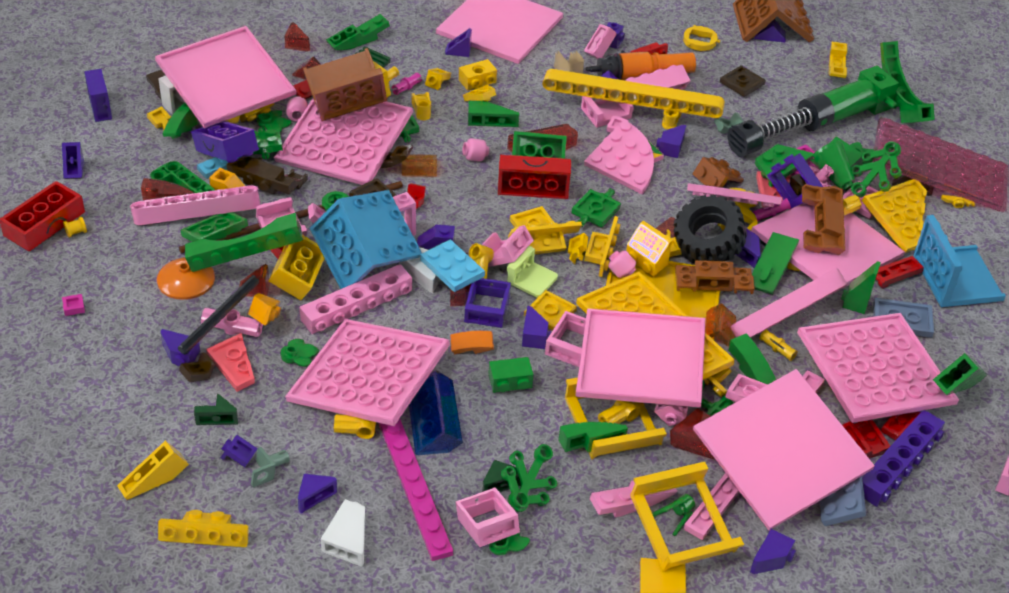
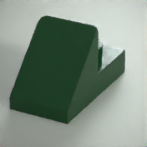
M217 394L216 406L204 405L194 407L196 425H238L237 408L220 394Z

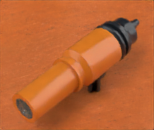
M622 50L619 54H608L606 57L598 58L597 65L586 67V71L597 72L598 76H602L609 70L619 80L624 81L630 77H639L644 73H653L658 69L664 70L672 65H683L686 73H694L696 70V58L693 52L658 54L656 52L651 55L649 52L625 53Z

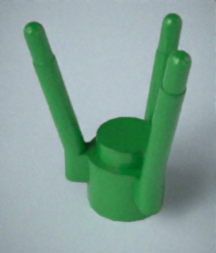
M684 494L672 503L652 512V515L655 517L671 509L679 516L684 515L672 533L673 536H676L686 521L692 516L693 512L691 510L695 508V501L690 495Z

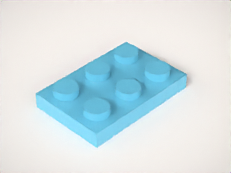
M451 239L420 254V260L453 292L485 277V270Z

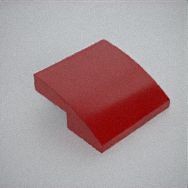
M872 419L855 424L851 421L842 424L868 458L883 455L890 447V444Z

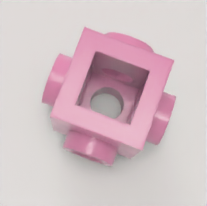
M656 404L654 412L668 426H672L686 420L688 406Z

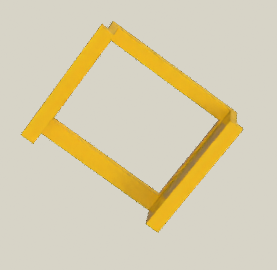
M578 377L566 379L565 400L575 423L588 422L578 399L585 397H576ZM634 402L641 409L639 416L647 431L595 440L589 455L591 460L599 455L657 444L662 445L663 438L666 437L667 433L664 428H655L643 402Z
M706 462L633 479L635 485L630 497L663 572L674 566L729 552L734 553L739 547L744 546L741 537L731 538L704 481L708 471ZM696 484L722 541L670 554L645 499V495Z

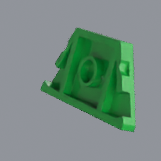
M777 144L757 157L755 165L761 171L762 176L768 179V185L772 188L774 185L767 177V174L772 171V166L778 162L782 165L785 163L784 159L791 154L796 156L799 153L808 163L811 161V158L813 159L812 155L814 153ZM792 163L781 170V173L787 178L797 169Z

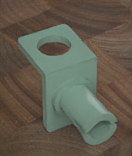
M259 447L256 462L261 468L253 470L251 486L256 487L273 480L275 467L289 462L288 452L283 449L280 452L268 455L262 447ZM261 473H266V475L262 479L257 480V477Z

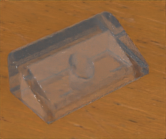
M811 305L801 310L796 317L797 320L807 326L839 322Z

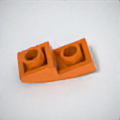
M466 331L450 334L451 351L454 355L471 350L475 354L494 350L492 331Z

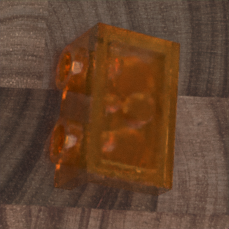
M409 154L402 162V176L436 177L437 155Z
M722 303L711 307L706 312L705 333L711 338L716 336L719 341L729 346L730 340L735 338L730 326L736 323V315Z

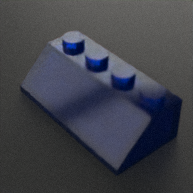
M435 370L428 376L409 404L416 455L449 453L463 443L453 380Z

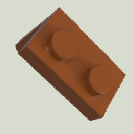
M703 157L692 174L705 186L720 188L724 187L727 180L743 182L744 180L738 170L729 167L730 164L723 159L717 160L714 157Z

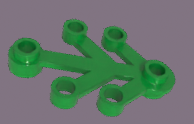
M891 141L885 144L884 149L863 153L862 159L866 164L854 165L851 168L853 175L860 177L863 172L870 171V173L862 182H856L852 185L851 191L853 195L859 198L864 197L867 193L866 188L878 173L881 191L887 192L890 190L891 185L887 180L886 163L890 160L892 167L890 174L893 178H899L902 175L897 156L901 153V147L898 143ZM882 157L879 161L873 162L874 158Z
M541 444L534 450V461L528 473L523 461V453L516 450L510 454L509 460L513 465H516L522 484L520 489L515 478L516 471L512 466H507L501 471V476L504 480L508 481L511 491L508 503L516 512L525 511L528 505L531 504L544 506L549 502L550 498L546 492L528 496L529 490L545 488L550 491L557 486V480L553 476L535 480L542 464L553 456V451L547 444Z

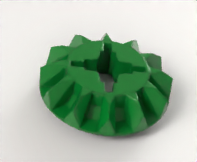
M339 191L327 193L322 198V207L327 211L334 204V200L337 201L340 198L349 196Z

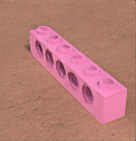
M401 264L300 306V320L311 334L323 331L334 324L341 323L345 319L357 316L366 310L373 309L382 303L412 291V277Z

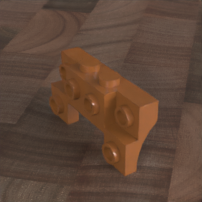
M805 184L802 186V202L814 206L815 231L807 229L803 232L804 249L816 253L824 250L840 255L845 251L843 189L836 186L818 187Z
M695 260V266L676 265L675 281L677 291H680V288H691L693 292H696V290L732 291L734 287L735 294H737L738 290L750 291V294H754V280L751 268H734L733 262Z

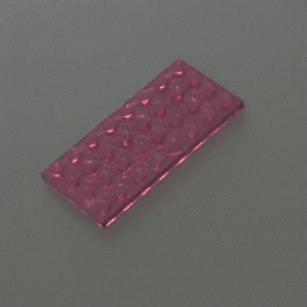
M880 117L877 125L874 151L884 149L885 144L888 142L898 143L901 147V153L897 156L902 175L999 212L1005 211L1007 207V164L973 152L970 149L957 146L954 143H949L939 137L928 135L923 131L915 130L907 125L899 124L891 119ZM875 157L872 162L879 161L882 157ZM890 160L885 165L886 169L889 170L892 168Z

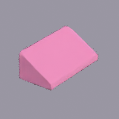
M600 24L584 52L597 59L602 58L617 33L611 27Z

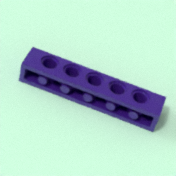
M923 410L874 464V469L862 477L864 499L876 507L882 501L886 503L892 494V489L897 490L903 481L902 478H907L911 474L913 465L918 466L924 457L923 454H928L932 450L934 442L941 440L945 433L942 430L945 422Z

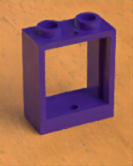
M102 69L84 71L95 122L111 120V108Z
M801 153L793 156V154L789 155L784 159L785 163L781 165L778 162L771 167L772 171L767 174V177L783 200L785 198L788 199L791 209L803 203L802 194L796 195L781 173V170L793 163L808 185L823 187Z
M481 278L471 283L465 306L464 322L502 328L510 298L511 282ZM476 294L503 298L501 309L474 305Z

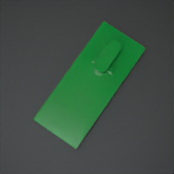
M775 232L772 233L752 272L755 290L771 295L774 294L799 243V239Z

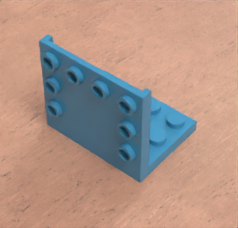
M389 190L340 198L309 228L340 289L361 281L376 267L419 258L420 254H422Z
M927 215L913 256L924 267L922 273L940 307L1004 301L1006 295L997 286L977 251V245L952 247L935 216Z

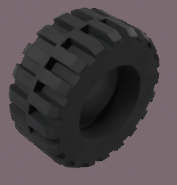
M704 195L700 196V199L697 200L694 198L690 201V204L686 203L682 207V211L677 213V219L674 220L673 224L674 236L683 257L695 264V260L723 262L734 259V255H738L742 251L741 247L745 245V238L747 237L743 214L740 208L735 205V202L732 200L727 201V198L723 196L710 195V197H706ZM709 223H719L726 226L724 231L714 238L702 239L694 236L699 228Z

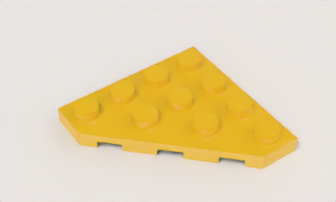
M917 178L892 186L887 192L878 191L864 196L862 202L905 253L916 249L923 228L922 219L926 204L924 201L927 195V190Z

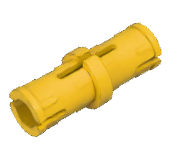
M767 329L761 333L759 339L772 347L775 353L779 352L790 361L797 356L798 351L786 344L783 338L776 337ZM773 341H775L776 343H778V344H779L780 346H782L784 349H782L781 347H779L778 345H776L775 343H773Z

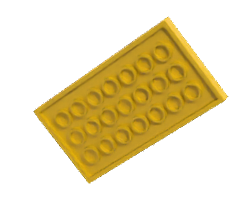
M640 272L592 291L576 300V304L586 314L587 309L688 317ZM706 333L704 338L702 380L734 365V359Z

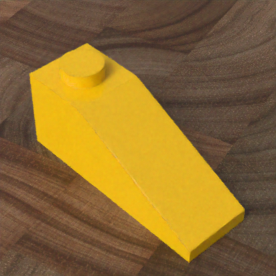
M165 440L124 478L117 487L123 496L129 500L173 480L189 464L182 454Z

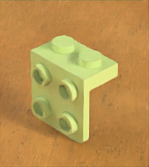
M528 246L515 262L509 263L507 267V282H511L512 286L538 298L558 279V274L535 263V248Z

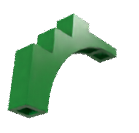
M898 41L880 43L882 69L899 82L894 101L897 103V107H900L901 123L935 120L934 103H926L920 100L912 92L906 81L899 59Z

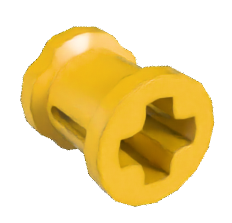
M79 217L75 221L63 222L68 238L72 237L73 234L87 232L83 217Z

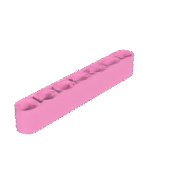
M252 185L138 201L132 203L130 208L134 224L146 225L256 209L261 203L258 188Z
M836 268L736 322L730 328L735 337L747 333L752 338L847 285V282L839 269Z

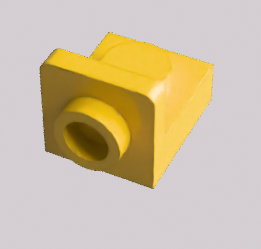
M439 68L429 69L425 86L440 90L443 80L450 79L451 73Z

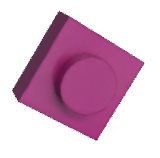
M82 294L62 297L65 316L85 313Z

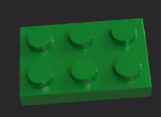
M233 212L216 214L180 231L182 237L192 242L201 239H224L226 235L240 232L242 228L247 227L248 221L246 218Z

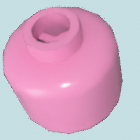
M293 97L288 101L286 114L291 121L298 122L308 106L307 101L302 97Z
M470 138L467 142H464L462 153L469 161L481 162L489 155V147L484 140Z
M615 251L609 257L611 261L608 267L618 278H625L636 270V261L627 251H621L620 253Z

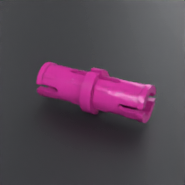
M416 72L410 77L402 78L399 83L392 85L391 89H394L392 92L395 95H399L407 89H412L414 85L422 81L421 75Z
M785 198L781 201V205L774 204V207L766 206L753 211L758 222L770 216L775 217L776 214L791 209L788 199Z

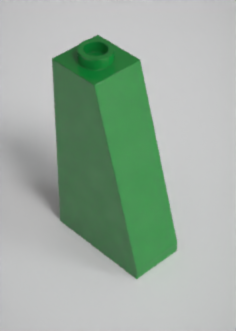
M964 353L937 375L933 381L946 395H950L974 387L987 376V373L974 359Z

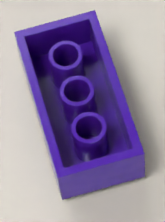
M223 121L206 128L201 127L191 131L196 151L227 162L237 161L238 157L250 156L254 151L259 150L254 129Z

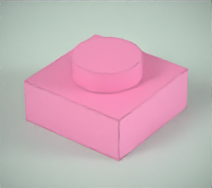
M613 115L607 126V131L612 132L623 120L627 122L629 120Z
M314 203L308 206L309 219L312 223H315L326 212Z

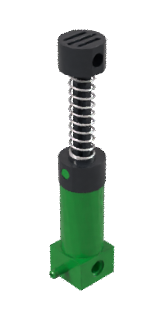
M878 65L860 71L858 80L801 100L798 104L797 112L793 111L792 114L787 113V115H782V117L778 116L776 119H771V121L767 120L766 123L762 122L761 125L756 124L753 120H747L731 126L727 132L729 146L738 157H743L761 150L764 141L804 126L808 131H815L866 110L876 115L889 109H895L897 103L894 99L899 82Z

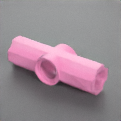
M205 308L202 312L201 324L216 310ZM232 309L215 327L224 329V332L229 335L242 333L259 337L262 333L263 324L256 319L240 316L237 310Z

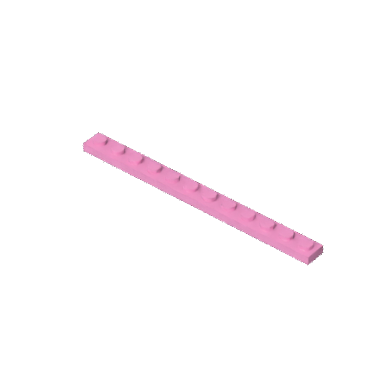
M808 370L803 375V378L817 394L824 385L825 379ZM726 473L710 492L721 516L740 493ZM704 501L684 525L685 531L701 540L705 538L714 526Z

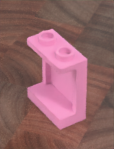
M582 96L581 109L596 128L608 125L613 115L626 120L631 119L634 110L632 104L602 99L593 101L592 98Z
M291 197L279 199L271 203H264L256 207V218L261 229L278 217L295 213ZM302 225V235L307 237V229L305 225Z
M525 225L519 226L507 240H501L496 232L486 239L482 245L492 248L494 251V257L488 264V267L515 262L534 240Z

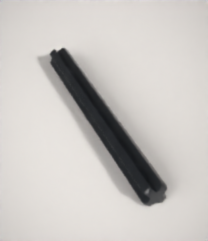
M252 275L178 346V350L183 355H186L259 284V279Z

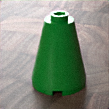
M836 140L833 141L834 145L829 146L826 144L812 155L814 159L811 158V161L819 170L825 165L830 166L834 173L828 178L838 188L846 191L852 187L855 177L842 142Z

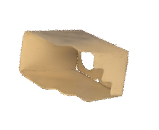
M576 50V53L573 52L572 54L570 52L568 62L558 51V54L555 53L554 68L583 74L584 59Z

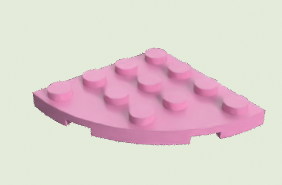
M623 120L587 157L584 165L643 194L651 181L654 170V157L646 137L631 123Z
M688 183L687 187L688 191H693L692 195H706V197L717 195V197H726L727 200L756 205L757 201L763 202V206L774 207V204L781 205L782 197Z

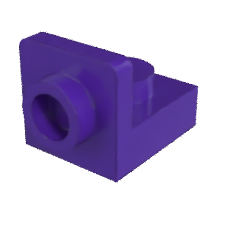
M236 435L232 441L228 439L221 450L224 453L220 458L224 460L226 456H229L245 467L258 448L239 435Z

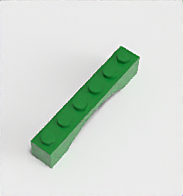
M295 212L278 217L262 229L240 238L221 241L201 239L185 244V258L192 272L303 241L301 225Z

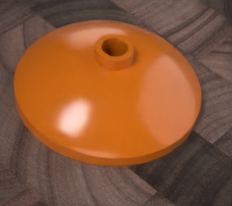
M185 257L170 261L160 269L157 275V285L160 291L168 297L180 300L193 299L205 294L215 282V273L212 267L192 272Z

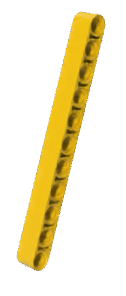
M557 69L547 70L542 83L543 87L548 91L711 118L721 117L725 105L724 99L720 96Z

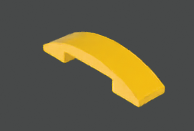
M831 42L829 76L846 78V43Z

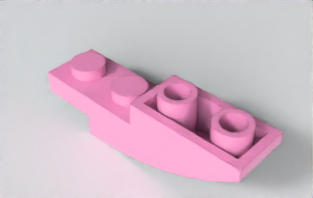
M631 481L629 487L594 492L590 496V500L599 515L613 513L614 517H620L637 511L630 497L635 485L634 481ZM674 488L645 495L648 506L651 507L675 495L678 490Z

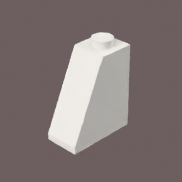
M420 248L422 253L428 251L427 249ZM420 257L399 262L411 275L412 279L431 293L435 291L441 279L420 260Z
M345 499L321 538V550L326 554L362 567L364 564L365 506Z

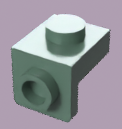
M736 112L730 120L722 117L715 118L714 120L718 131L726 134L731 126L744 122Z

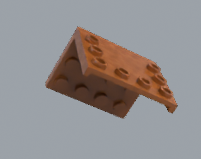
M736 0L733 3L741 36L745 42L754 38L758 32L766 28L776 17H779L808 42L814 40V31L810 27V20L807 18V11L804 9L802 0Z
M368 48L363 52L315 67L303 68L321 121L387 101L383 72L381 68H375Z

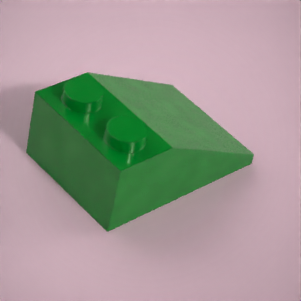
M514 131L512 155L565 159L567 136Z

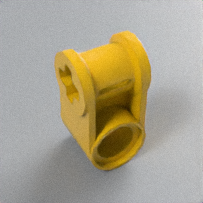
M429 92L417 95L411 93L412 107L417 119L422 121L430 119L431 101Z
M664 110L662 127L667 130L677 127L681 113Z

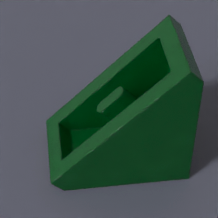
M494 460L483 480L482 492L492 488H496L499 493L509 490L508 481L502 478L501 471L505 467L512 465ZM512 466L516 471L515 478L518 486H521L522 484L518 475L517 468L515 466Z

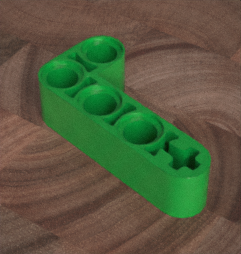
M170 161L150 173L152 189L155 192H164L172 187L184 195L215 191L213 187L177 161Z

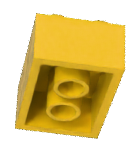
M302 235L303 241L284 246L268 280L300 301L311 290L325 259L318 244Z

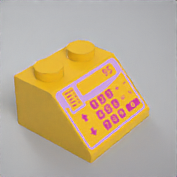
M642 221L628 242L626 251L636 261L637 266L654 277L668 265L672 239L645 221Z

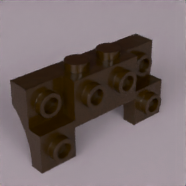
M242 156L237 161L226 164L227 171L243 178V184L256 186L258 189L271 194H275L277 191L290 194L295 188L299 190L308 180V174L306 173L300 175L295 173L294 169H291L290 172L285 174L284 168L264 162L260 157L256 159Z

